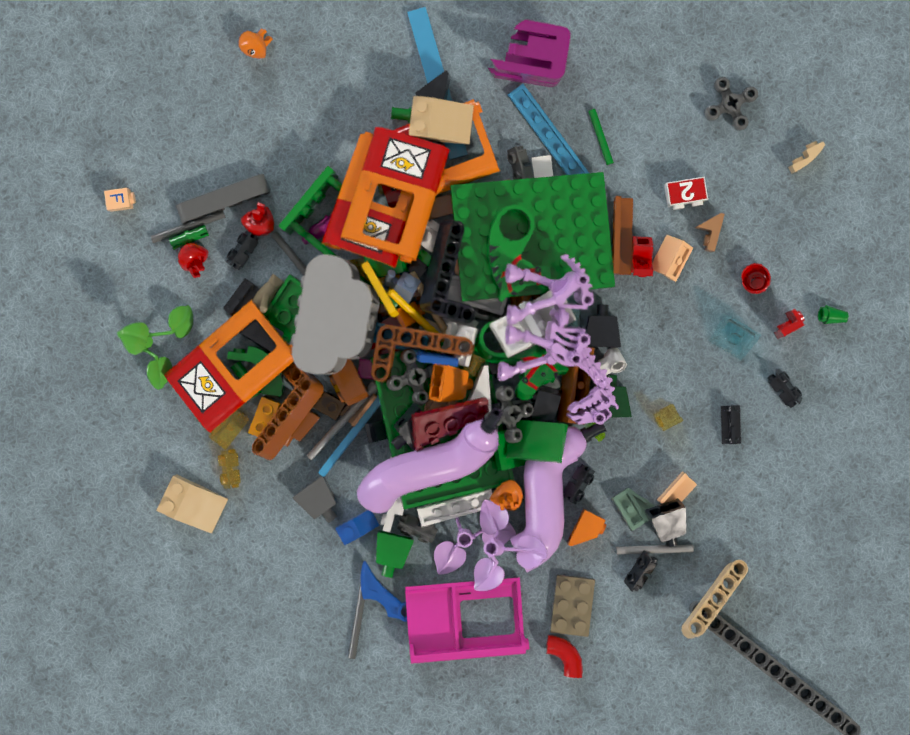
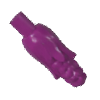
M325 215L323 219L312 225L308 232L318 240L322 238L331 215ZM304 238L301 239L305 245L309 243Z

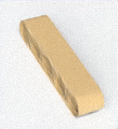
M736 560L725 566L684 622L682 633L685 637L692 639L704 634L747 574L748 566L744 561ZM734 566L738 568V574L734 571ZM724 580L728 583V588H725ZM713 595L717 597V603L713 601ZM702 609L707 613L706 618L702 616ZM692 624L696 628V633H693L691 630Z

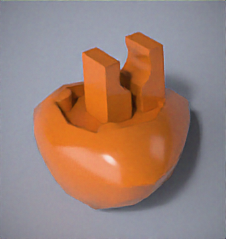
M260 29L257 34L245 31L239 37L238 46L245 55L260 59L265 58L266 46L273 39L270 36H266L265 39L263 38L264 34L267 33L265 29Z
M509 479L496 488L490 500L500 506L501 510L505 508L506 510L515 511L520 508L523 500L522 489L515 480Z

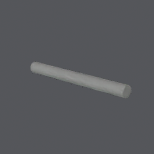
M693 544L676 545L674 547L667 545L616 547L617 554H642L643 551H646V553L693 552L694 547Z

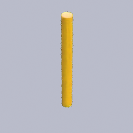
M394 289L388 292V295L426 331L439 333Z

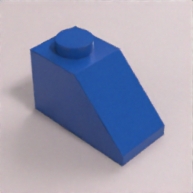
M367 510L340 524L335 529L345 546L378 527L379 523L373 512Z

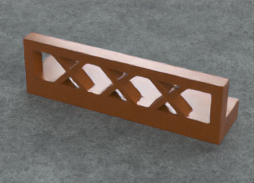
M621 196L613 198L612 259L614 275H631L633 198H621Z

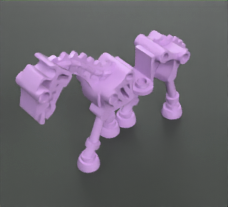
M561 255V259L573 271L567 272L561 279L551 280L532 273L530 269L521 270L516 265L508 263L505 274L506 283L516 282L520 278L523 281L531 280L548 286L552 291V297L532 304L529 302L525 304L526 307L524 309H518V307L513 305L508 306V325L505 331L506 344H514L522 339V342L528 343L530 341L545 347L547 354L522 363V361H519L514 367L509 366L508 363L499 362L498 380H508V378H512L519 372L522 374L527 369L546 363L554 365L558 362L565 366L576 365L592 378L596 387L592 388L589 395L585 398L571 403L567 408L571 413L566 415L578 424L594 422L603 424L612 416L609 406L619 409L615 402V396L612 395V392L615 390L614 387L610 386L612 378H607V370L600 369L601 363L594 362L596 357L589 354L592 351L591 348H587L590 344V336L585 333V329L564 326L569 321V313L565 312L564 308L587 309V306L593 304V293L589 292L592 284L588 283L589 276L584 274L585 269H580V263L575 264V259H569V255ZM574 292V300L577 304L565 303L566 299ZM554 305V308L550 311L552 321L547 322L545 339L531 334L529 330L522 332L520 329L512 326V324H516L518 321L521 322L527 315L536 313V310ZM555 331H556L558 334H560V335H562V336H564V337L570 339V342H569V341H564V340H562L561 338H559V337L555 334ZM559 343L567 346V348H563Z

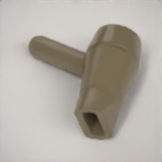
M274 274L271 275L268 282L257 291L252 299L263 313L268 310V305L284 283Z

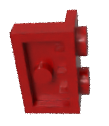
M792 309L785 313L789 321L777 326L778 330L774 332L777 339L785 337L805 326L803 323L805 319L800 311Z

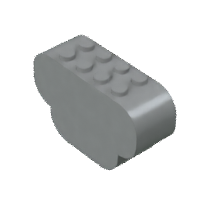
M332 255L315 257L308 264L305 276L301 279L303 290L302 295L298 298L299 314L295 316L294 320L296 331L291 338V345L293 346L292 357L296 366L304 372L332 375L339 372L345 366L347 359L356 360L363 358L371 350L380 299L373 286L360 281L359 270L352 262Z

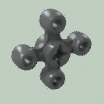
M719 77L714 82V89L721 94L722 102L716 106H708L704 111V116L709 121H715L722 113H728L733 118L732 125L734 129L742 131L747 128L749 121L746 116L742 115L740 107L745 102L751 103L755 101L758 97V90L750 86L739 95L733 94L729 88V80L726 77ZM722 82L724 87H720L719 83ZM748 92H751L753 97H749ZM729 101H730V102H733V101H734V102H735V105H734V106H728L727 103H728ZM710 111H714L715 116L710 115ZM738 120L743 122L742 126L738 124Z
M405 349L400 354L401 361L406 365L404 375L389 377L386 385L392 391H398L404 385H409L413 389L412 401L416 405H424L428 402L429 395L424 391L422 384L426 378L432 377L433 363L429 364L425 369H420L415 362L416 352L413 349ZM416 374L417 378L413 380L412 376Z
M500 386L496 390V398L502 403V406L498 409L502 411L503 417L497 426L505 423L507 427L504 433L505 440L509 443H517L522 439V431L517 428L516 423L520 421L521 417H530L533 414L534 408L529 402L513 405L511 402L514 396L513 389L510 386ZM490 412L485 414L484 419L488 417Z

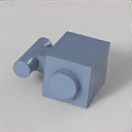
M389 270L382 284L385 290H388L389 287L393 288L407 303H410L421 281L406 272L398 279L395 277V271Z

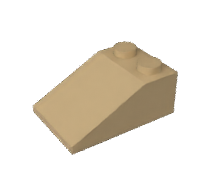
M413 96L409 135L427 141L470 145L474 105L437 98Z
M176 474L172 477L156 511L212 534L228 499Z

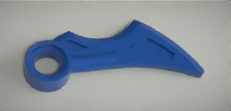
M364 561L360 579L363 599H372L380 602L386 609L388 617L407 622V617L401 614L402 608L406 607V602H401L377 580L367 562Z

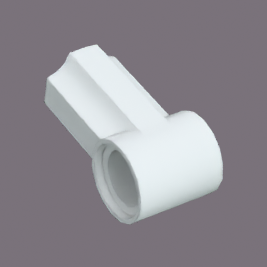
M618 348L608 349L604 353V357L597 361L601 363L600 369L607 370L606 375L611 372H622L627 366Z

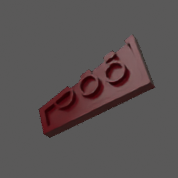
M482 397L412 414L414 449L418 452L429 443L434 444L448 434L451 436L457 433L458 429L466 426L468 423L483 420L485 414L489 412L488 399Z

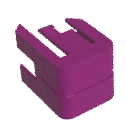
M523 20L514 27L518 31L511 36V39L525 41L528 44L510 43L505 61L490 59L495 67L488 68L494 78L544 87H555L565 73L571 33L564 26Z

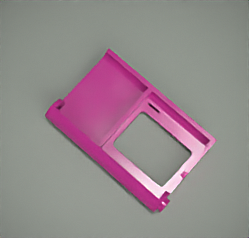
M520 577L503 579L498 587L488 591L474 590L475 581L405 587L410 663L526 654V650H529V640L524 636ZM512 597L515 632L513 634L464 638L462 636L461 601Z

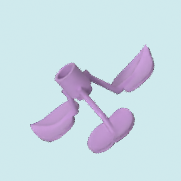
M484 500L482 503L480 526L487 535L496 534L484 544V552L489 558L479 560L475 566L474 590L476 591L492 590L502 583L505 572L502 567L498 566V560L495 556H500L504 551H517L516 558L518 563L527 569L539 566L548 556L546 546L535 536L527 535L521 537L518 540V548L504 547L501 541L496 540L500 534L499 530H503L508 526L509 514L505 508L501 510L500 506L490 500Z
M456 517L455 520L459 530L457 533V543L454 545L451 541H444L439 543L434 550L437 573L439 575L447 574L461 567L466 560V551L461 547H469L473 539H476L479 534L483 533L482 540L486 543L496 533L487 535L480 529L475 534H472L469 529H462L459 518ZM508 523L505 529L499 530L500 534L496 540L501 541L503 544L507 543L511 537L516 535L513 526Z

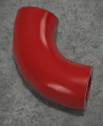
M548 635L546 654L555 655L562 660L564 676L582 678V658L576 647L566 639Z

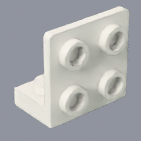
M548 291L533 301H524L519 305L520 309H524L526 307L525 304L529 302L532 304L551 298L552 291ZM554 305L536 310V313L525 317L534 335L545 339L547 322L552 321L550 311L554 308ZM564 308L565 312L569 313L568 324L564 326L576 321L571 308Z

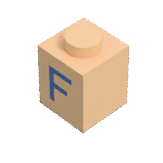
M129 188L104 191L106 208L110 212L133 209V204L136 203L135 194Z

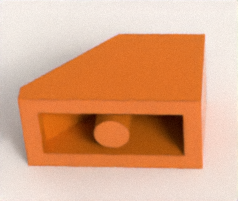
M415 301L410 303L421 316L425 314L421 310L420 304L417 305ZM397 309L399 315L396 317L401 327L406 328L416 323L404 309Z
M583 508L567 544L574 546L595 539L599 534L602 535L607 526L605 524L606 520Z

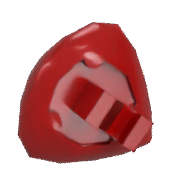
M258 202L257 209L249 211L241 217V224L253 235L266 236L274 230L275 224L272 212L269 207H265V204Z
M187 243L179 251L178 263L184 271H189L193 278H198L201 276L199 271H204L205 269L203 263L208 258L209 252L201 245Z

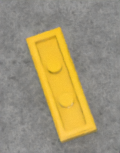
M368 261L363 263L362 268L388 313L393 318L398 316L399 312Z

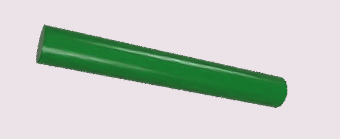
M596 109L589 110L588 112L606 165L613 164L614 162Z

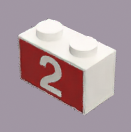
M705 177L664 184L667 206L673 207V210L683 209L686 204H692V207L701 206L704 201L708 200Z

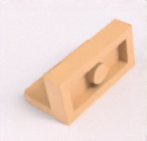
M666 235L652 262L653 271L661 273L676 282L693 247L683 240Z
M681 472L657 501L663 504L679 498L682 502L697 484L686 473Z

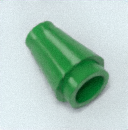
M828 305L820 307L818 311V320L823 324L846 323L848 321L849 314L846 311Z

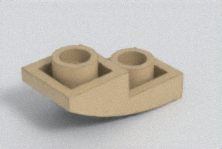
M815 141L806 145L807 150L802 152L805 159L801 156L793 160V165L788 167L791 174L813 161L825 146L824 141L819 144Z

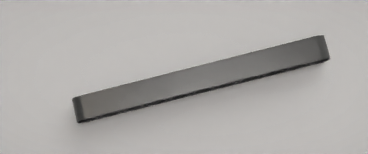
M699 600L693 601L690 604V614L700 602ZM703 610L702 616L704 618L707 617V613L705 610ZM717 614L715 618H718V623L716 626L709 625L708 629L843 735H860V726L852 718ZM732 629L733 635L730 638H725V632ZM747 641L748 647L741 650L740 644ZM763 653V659L755 661V656ZM773 665H778L776 673H770ZM793 677V682L790 685H786V679ZM808 689V694L801 697V691ZM818 701H823L821 708H816ZM838 712V718L831 720V715ZM853 724V729L850 732H846L847 726Z

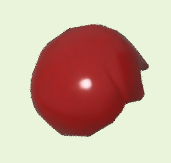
M750 264L746 266L741 274L742 285L751 294L763 293L770 286L771 276L769 270L762 264Z

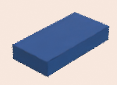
M424 351L416 352V359L419 362L458 366V358L454 355Z

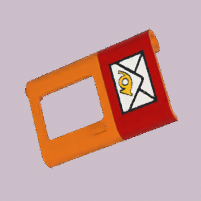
M250 300L166 372L164 376L201 425L208 432H212L294 362L292 357L293 346L286 343L254 301ZM253 320H257L276 343V348L242 378L236 380L217 356V351Z

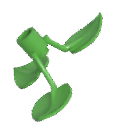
M189 305L178 306L170 312L168 318L170 331L149 333V328L145 323L135 322L117 332L125 349L130 354L136 355L143 351L154 358L147 365V377L151 385L157 390L162 389L167 383L164 374L172 368V363L167 357H160L158 359L156 354L148 350L153 344L151 337L175 333L177 338L187 336L193 326V313Z

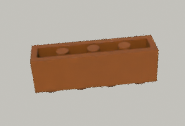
M591 348L592 351L589 354L594 355V348ZM576 365L566 366L569 370L565 375H562V396L558 406L557 421L578 424L567 417L566 414L571 413L567 408L574 401L578 402L589 395L591 377Z
M347 359L345 366L339 372L329 376L334 386L337 385L340 390L337 394L342 403L345 402L348 406H351L369 397L352 359Z

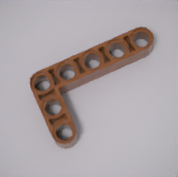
M384 325L378 331L371 375L378 382L383 383L387 381L391 376L396 346L468 357L473 353L474 345L470 339L465 337ZM386 330H392V337L385 340L383 333ZM405 333H411L412 339L408 343L402 341ZM425 336L431 337V343L428 346L421 344V340ZM442 340H450L451 345L448 349L441 348ZM464 342L470 344V349L467 352L460 351V345ZM383 349L389 350V356L386 359L380 358V352ZM380 368L386 370V375L383 378H378L376 375L377 370Z
M294 362L281 373L295 388L252 445V452L267 460H272L276 457L321 397L324 390L322 383L312 373L302 371Z

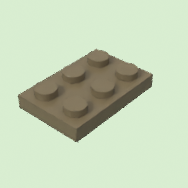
M557 575L550 628L551 633L589 637L595 579Z

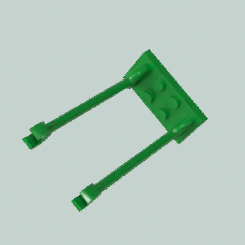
M329 166L324 169L278 226L289 235L295 230L322 254L337 256L299 225L304 218L308 219L314 212L313 207L325 199V193L331 186L340 192L342 184L337 180L339 176ZM419 249L417 258L429 267L431 255L425 250ZM360 275V281L373 286L369 281H367L363 276ZM392 300L394 306L397 309L399 305Z

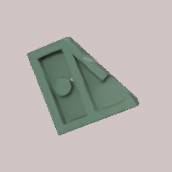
M629 488L624 489L611 498L630 531L649 521L645 510L655 507L647 499L639 496Z

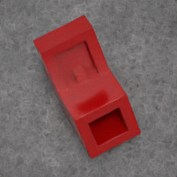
M633 236L631 272L633 276H653L652 237Z

